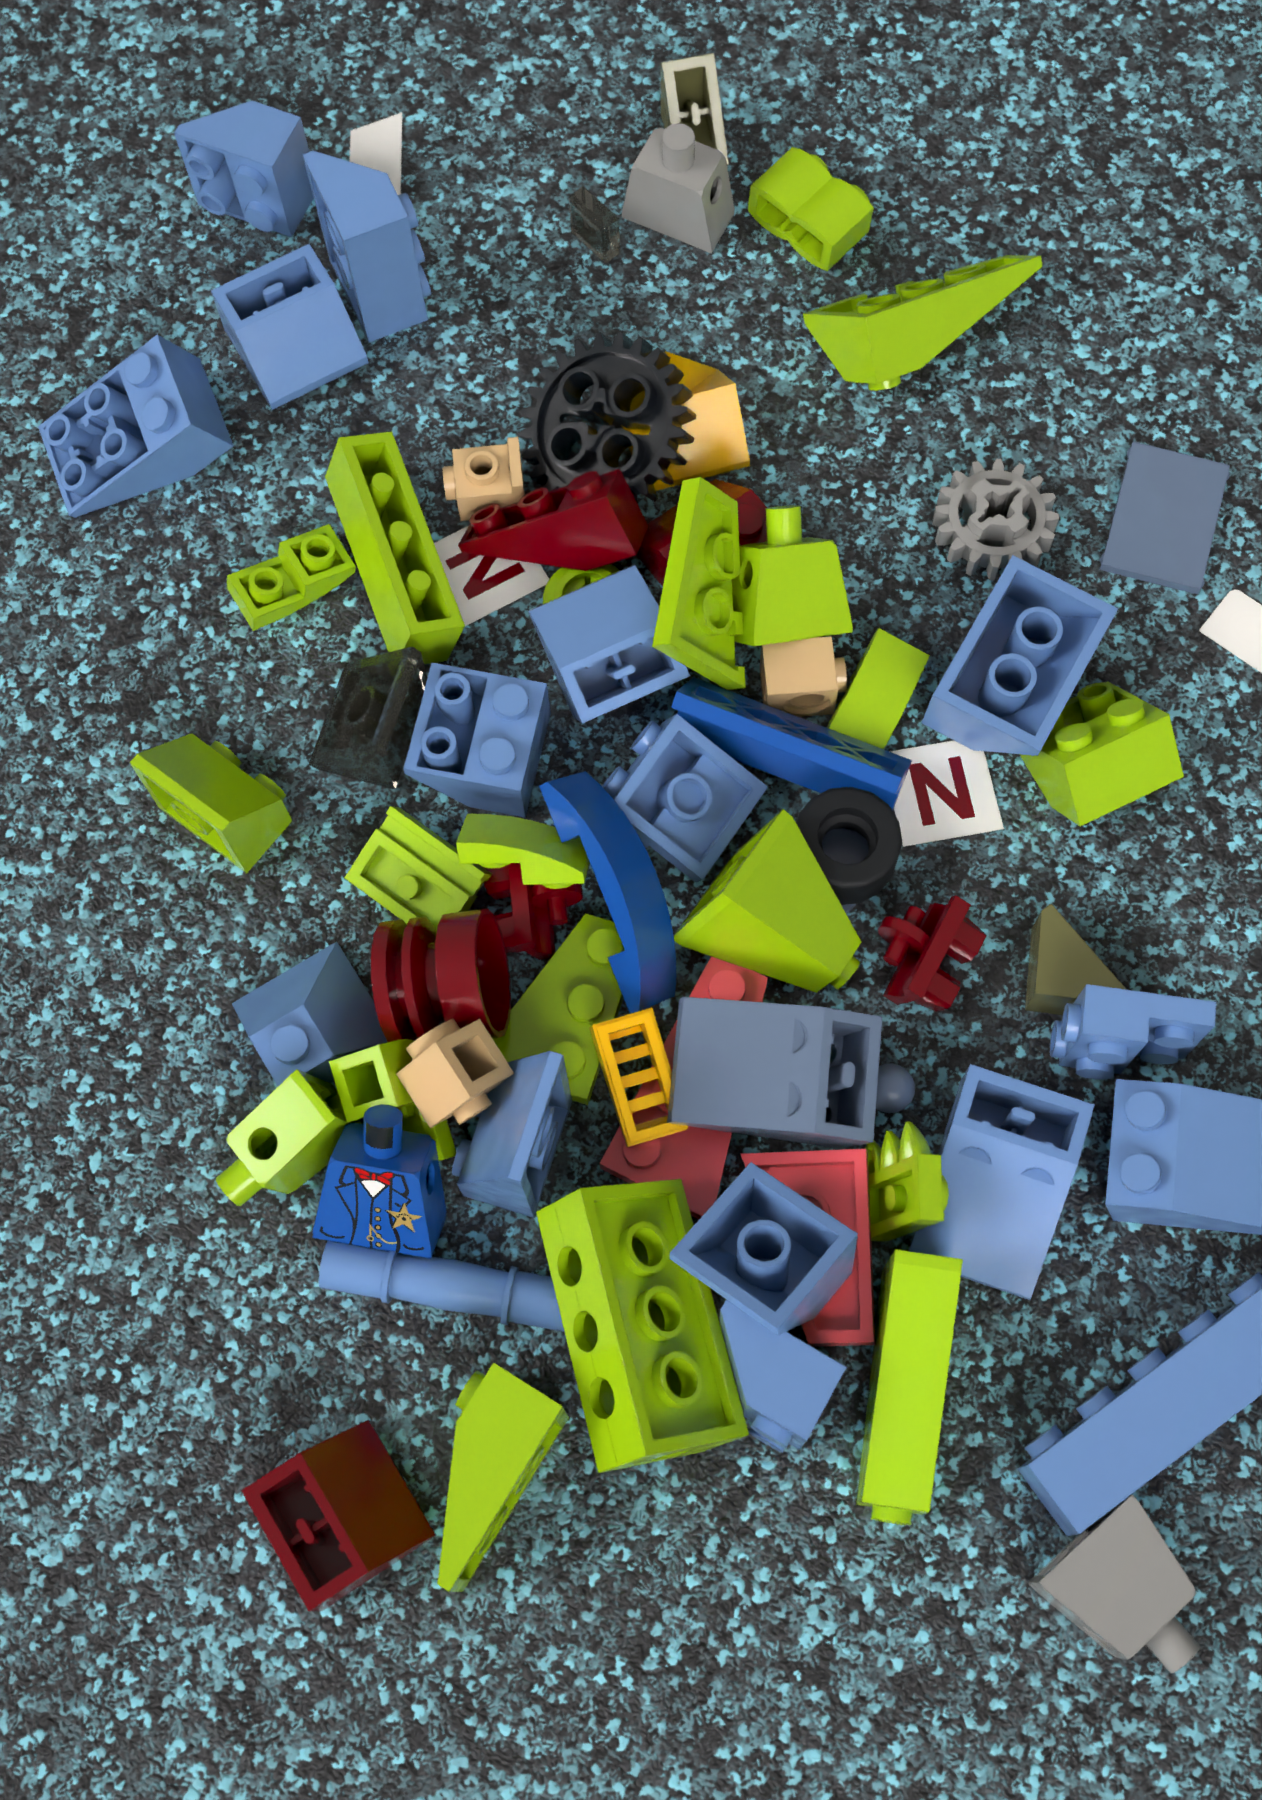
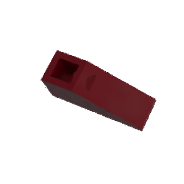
M620 468L601 475L597 471H590L573 479L568 486L550 492L547 488H539L526 494L517 503L502 508L498 504H492L478 510L471 516L470 524L458 546L463 553L587 571L637 555L649 526Z

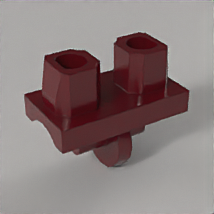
M511 863L501 868H485L492 873L489 880L484 881L487 894L496 900L511 897L512 912L495 915L503 935L506 952L525 951L538 960L551 958L556 952L553 925H563L568 922L566 907L582 900V885L573 884L562 889H551L544 887L542 884L523 885L520 863Z
M955 895L950 898L946 905L930 904L926 913L916 906H910L903 919L889 916L882 920L878 933L890 944L883 959L890 965L897 967L883 994L884 997L897 1005L914 1001L936 1012L948 1009L952 1005L960 990V981L939 968L943 958L947 954L961 964L970 962L978 954L987 937L979 927L965 917L971 904Z

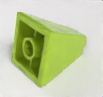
M784 809L730 857L674 934V941L682 947L815 993L828 984H831L835 989L841 988L860 965V961L853 955L861 944V940L794 818Z

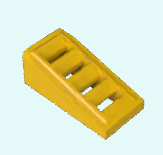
M653 1008L591 1025L589 1027L626 1146H634L687 1130L688 1126L667 1123L668 1115L637 1125L634 1124L632 1117L633 1112L665 1103L667 1111L669 1108L672 1072ZM642 1032L645 1044L613 1052L610 1041ZM650 1056L652 1068L620 1076L618 1064ZM655 1079L658 1080L661 1091L627 1100L625 1088Z

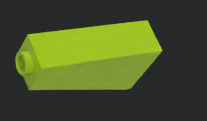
M895 1249L882 1269L875 1329L876 1345L873 1347L856 1505L872 1507L871 1520L911 1525L912 1513L923 1515L930 1512L963 1259Z

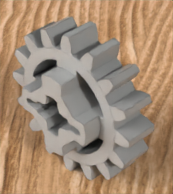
M995 459L992 470L985 471L979 461L972 462L969 477L956 470L952 475L950 486L941 487L937 500L938 506H935L932 525L938 527L935 542L939 546L951 544L947 557L950 563L956 562L961 558L968 561L966 574L971 576L980 566L986 568L988 579L995 581L998 570L1007 566L1012 555L1036 567L1042 552H1049L1059 521V514L1051 511L1056 497L1054 493H1039L1044 480L1040 475L1029 481L1023 478L1025 465L1019 463L1011 473L1004 471L1002 459ZM960 507L964 510L962 518L967 522V525L962 527L959 520L958 510ZM1025 512H1028L1031 519V532L1027 529L1029 520L1023 515Z

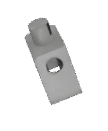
M677 123L668 126L666 129H654L632 166L622 209V218L712 254L735 211L726 158L720 150L695 141L694 131L685 124Z
M1132 1494L1077 1535L1028 1582L1034 1591L1116 1658L1128 1660L1146 1645L1170 1673H1174L1187 1664L1201 1647L1175 1617L1197 1594L1195 1588L1140 1502Z

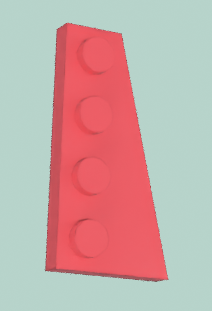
M710 957L689 997L763 1002L768 977L753 970ZM677 1020L663 1044L671 1072ZM655 1079L642 1083L634 1099L661 1091L658 1080ZM665 1103L632 1113L635 1125L668 1115ZM619 1126L599 1163L600 1169L629 1184L681 1179L691 1216L699 1220L717 1200L732 1133L688 1126L687 1130L627 1147L621 1127Z

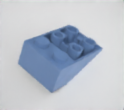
M159 335L150 339L38 426L69 516L74 518L192 477L234 446L200 358Z
M970 1064L959 1083L938 1155H941L942 1175L947 1181L949 1191L948 1203L944 1210V1221L915 1231L909 1251L963 1259L961 1277L1030 1300L1077 1169L1095 1105Z

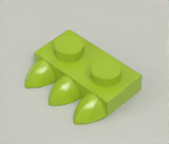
M907 1121L902 1131L901 1140L893 1131H886L882 1148L875 1140H873V1143H868L865 1149L868 1152L871 1241L888 1242L944 1221V1210L948 1203L949 1191L947 1181L942 1175L941 1155L931 1153L930 1147L920 1130L912 1122Z

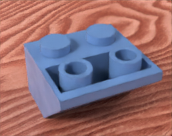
M252 100L180 124L177 127L174 135L198 205H201L213 214H226L249 222L261 231H275L289 237L293 236L314 199L303 154L310 151L301 117Z
M310 244L211 290L225 332L272 410L369 363L335 284Z
M632 565L528 611L572 716L582 724L690 676L685 665L652 647L659 605L636 565Z
M431 663L403 769L404 773L468 807L526 818L551 714L547 683Z

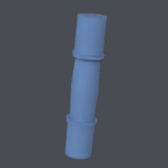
M327 1241L319 1271L320 1288L381 1299L382 1303L387 1304L391 1302L392 1298L445 1311L501 1317L500 1322L504 1325H508L511 1322L564 1332L551 1276L519 1271V1268L511 1266L509 1272L456 1259L431 1257L430 1259L396 1253V1251L392 1250L384 1251Z

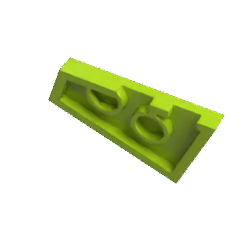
M700 476L682 480L652 647L726 690L746 688L745 667L735 665L734 636L743 635L742 612L733 611L732 579L741 573L738 502Z
M585 913L511 1009L510 1021L505 1036L493 1039L507 1062L548 1051L562 1054L572 1100L586 1105L589 1104L601 1067L589 1027L617 1018L623 1001V995L608 960V957L625 951L613 921Z

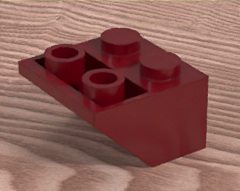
M369 1420L298 1453L241 1490L309 1612L325 1610L436 1536L434 1529Z

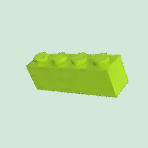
M383 432L339 437L325 479L394 670L447 661L465 625L393 433Z

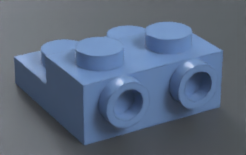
M676 713L662 722L660 726L652 720L641 731L631 746V749L639 755L630 768L625 771L622 767L618 766L606 779L602 787L625 813L644 847L650 846L696 883L706 877L768 786Z
M1086 984L1073 1004L1066 1003L1062 1021H1054L1050 1038V1056L1059 1058V1066L1076 1068L1078 1076L1099 1080L1113 1078L1114 1073L1121 1074L1138 1053H1140V1059L1145 1062L1173 1064L1178 1062V1058L1184 1059L1215 1027L1216 1002Z

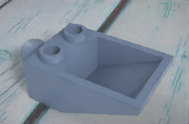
M682 997L679 999L667 1123L844 1149L873 1143L876 1109L885 1113L902 1111L913 1100L915 1083L912 1075L904 1067L894 1063L879 1065L882 1030L881 1016L820 1006Z

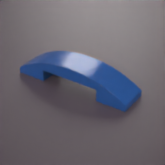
M586 771L539 785L561 842L580 837L625 949L623 952L608 957L629 1013L642 1011L674 997L677 978L676 951L670 914L656 870L631 822L610 794Z

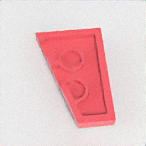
M842 1149L741 1153L745 1168L752 1162L858 1234L851 1275L814 1319L802 1324L808 1344L811 1347L876 1345L867 1150Z

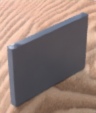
M1133 441L1131 447L1127 450L1128 459L1104 554L1100 556L1101 565L1099 570L1198 595L1205 584L1204 574L1226 481L1230 477V465Z

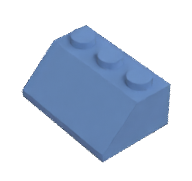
M317 151L303 154L330 262L368 342H373L427 321L428 317L424 298L431 295V290L425 272L420 263L425 262V257L420 241L412 229L418 226V220L408 194L405 192L397 195L388 174Z
M1012 555L933 693L922 724L971 750L1038 756L1118 608Z

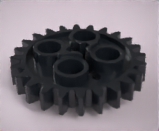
M601 332L596 333L593 349L579 338L576 339L574 345L575 356L572 358L558 350L555 354L559 368L555 372L545 367L539 369L546 381L544 387H528L527 389L528 393L537 399L535 407H526L520 410L521 415L532 421L531 427L518 432L519 438L529 444H533V446L521 454L523 460L533 466L537 465L530 473V478L541 485H545L544 488H547L550 492L568 486L573 479L586 472L597 471L601 475L619 469V458L622 452L633 446L631 459L626 465L620 467V470L637 504V495L643 494L650 500L656 501L657 493L653 484L659 479L665 484L672 486L674 480L667 471L670 463L685 465L687 462L682 455L676 452L678 445L694 442V437L682 429L683 424L696 419V414L686 406H682L683 403L693 396L692 391L685 385L678 384L684 376L683 372L674 364L668 365L670 357L659 348L652 351L653 346L642 337H638L633 343L623 332L617 333L613 343ZM594 385V391L589 400L580 405L583 392L588 387ZM642 391H645L643 403L639 408L630 411L633 398ZM567 416L580 417L585 421L604 426H600L597 431L584 422H563V420ZM615 420L627 429L650 428V432L647 435H638L609 425H612ZM582 439V447L579 453L569 460L571 447L575 442Z

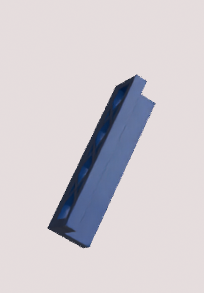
M695 677L676 691L671 708L678 710L677 714L735 761L818 793H823L831 788L855 787L869 791L886 802L892 811L912 760Z

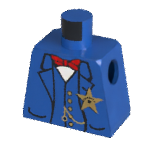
M391 1105L372 1106L364 1113V1124L353 1122L345 1125L327 1166L313 1227V1238L384 1251L392 1250L396 1251V1253L431 1259L447 1214L435 1140L426 1134L403 1131V1114L398 1108Z

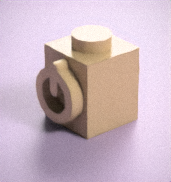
M450 1019L425 1033L406 1048L413 1060L396 1073L430 1128L451 1116L455 1117L459 1125L475 1117L492 1105L486 1094L514 1074L480 1019L461 1029L454 1019Z

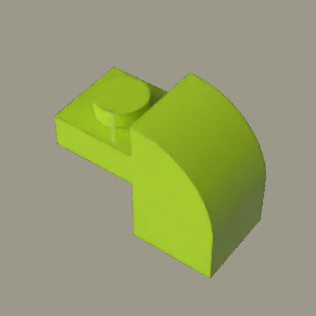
M400 1039L329 1061L347 1123L363 1119L366 1110L372 1106L391 1105L398 1108L403 1114V1131L426 1134L435 1140L439 1161L456 1156L457 1152L447 1119L430 1128L396 1075L413 1060L406 1050L414 1042L413 1040Z

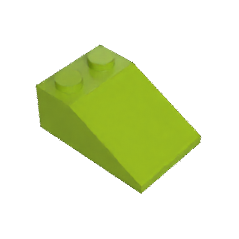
M494 1362L486 1375L477 1370L470 1377L455 1404L458 1408L462 1409V1413L456 1421L437 1583L449 1592H463L569 1419L563 1406Z

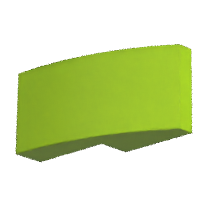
M330 524L279 542L277 557L227 575V589L254 631L296 612L327 594L352 576L356 571V565Z
M877 628L850 678L852 681L826 728L884 749L911 698L930 655Z
M467 814L456 841L459 864H479L485 868H501L511 863H520L523 885L542 884L547 888L562 889L573 884H584L590 863L580 837L562 843L556 827L512 816Z

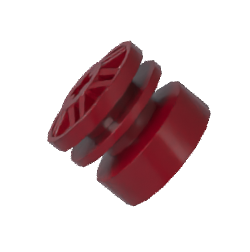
M489 909L443 914L437 926V931L433 923L426 916L411 918L407 924L402 919L379 923L373 936L371 948V983L380 1027L388 1042L400 1039L415 1041L450 1019H454L460 1029L480 1019L492 1039L505 1036L511 1011V982L508 957L502 932L496 917Z

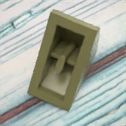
M714 53L660 62L661 117L664 129L677 123L689 126L694 131L695 141L720 150L726 158L727 165H729Z
M1049 904L1041 911L1031 929L1026 1011L1063 1015L1066 1003L1073 1004L1086 984L1126 989L1052 904Z

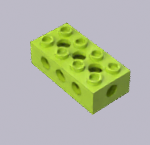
M674 1179L579 1188L537 1211L536 1215L598 1474L700 1453L748 1436V1428L711 1289L670 1260V1252L694 1226L682 1180Z

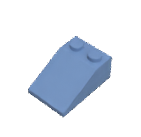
M552 1051L508 1062L514 1074L486 1094L492 1105L475 1116L479 1118L472 1141L467 1139L461 1141L452 1167V1175L459 1177L457 1186L464 1197L532 1218L535 1217L572 1104L564 1057L562 1054Z
M1116 1079L1105 1202L1113 1221L1262 1235V1099L1180 1083Z

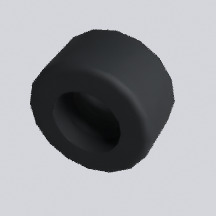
M855 787L831 788L813 797L800 811L796 824L840 904H858L879 894L892 878L902 846L900 823L890 806L872 792ZM846 828L856 831L867 840L868 855L863 861L855 864L836 862L824 853L822 847L823 837L833 829Z

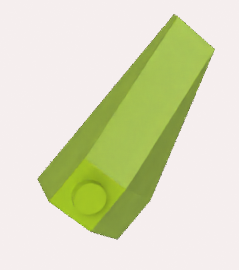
M1032 255L1001 256L946 271L943 273L944 282L943 279H929L918 282L909 281L895 285L896 294H886L868 298L866 294H861L803 313L804 322L845 381L867 383L869 390L872 391L889 389L901 384L900 376L924 367L1042 268L1041 256Z

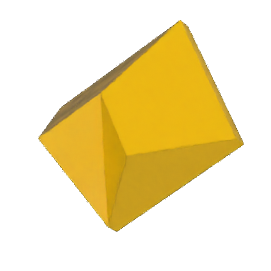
M665 351L664 353L670 357L668 365L674 364L684 374L678 384H683L692 391L693 396L683 403L682 406H686L696 414V419L682 425V429L694 437V442L680 444L676 450L687 460L686 464L676 465L670 463L667 471L671 474L674 483L671 486L658 479L653 484L655 490L658 491L680 485L682 480L700 476L707 478L750 466V457L736 384L716 368ZM642 391L633 398L630 411L639 408L643 403L645 391ZM622 426V429L633 434L647 435L650 432V428L635 430ZM633 446L629 447L631 456L633 454Z

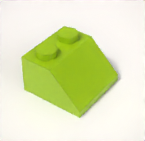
M191 733L137 753L129 762L162 811L246 874L292 822L283 803L286 797L284 791L261 773L252 778L239 768L242 764L240 759L218 741H214L209 746Z

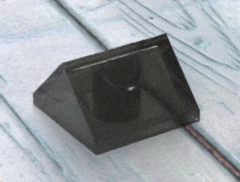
M408 647L345 663L309 761L310 766L317 770L393 790L396 789L408 754L428 678L420 651L414 647Z

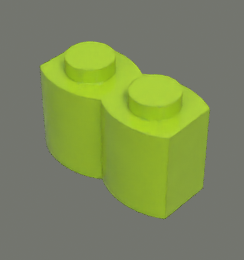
M795 147L788 150L750 186L748 202L749 213L761 226L773 235L788 240L791 246L804 259L826 271L869 232L874 209L868 196L860 187L832 177L828 167L821 158Z

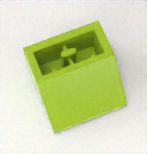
M1108 681L1087 685L1079 690L1076 697L1068 700L1038 756L1019 754L1050 806L1080 827L1184 777L1170 715Z

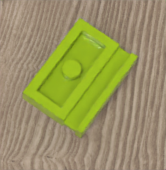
M390 806L386 812L388 816L379 829H375L344 878L399 919H402L406 924L411 918L426 916L433 923L437 931V926L443 914L464 912L470 909L478 897L476 894L484 881L489 880L492 873L479 864H459L457 848L400 807Z

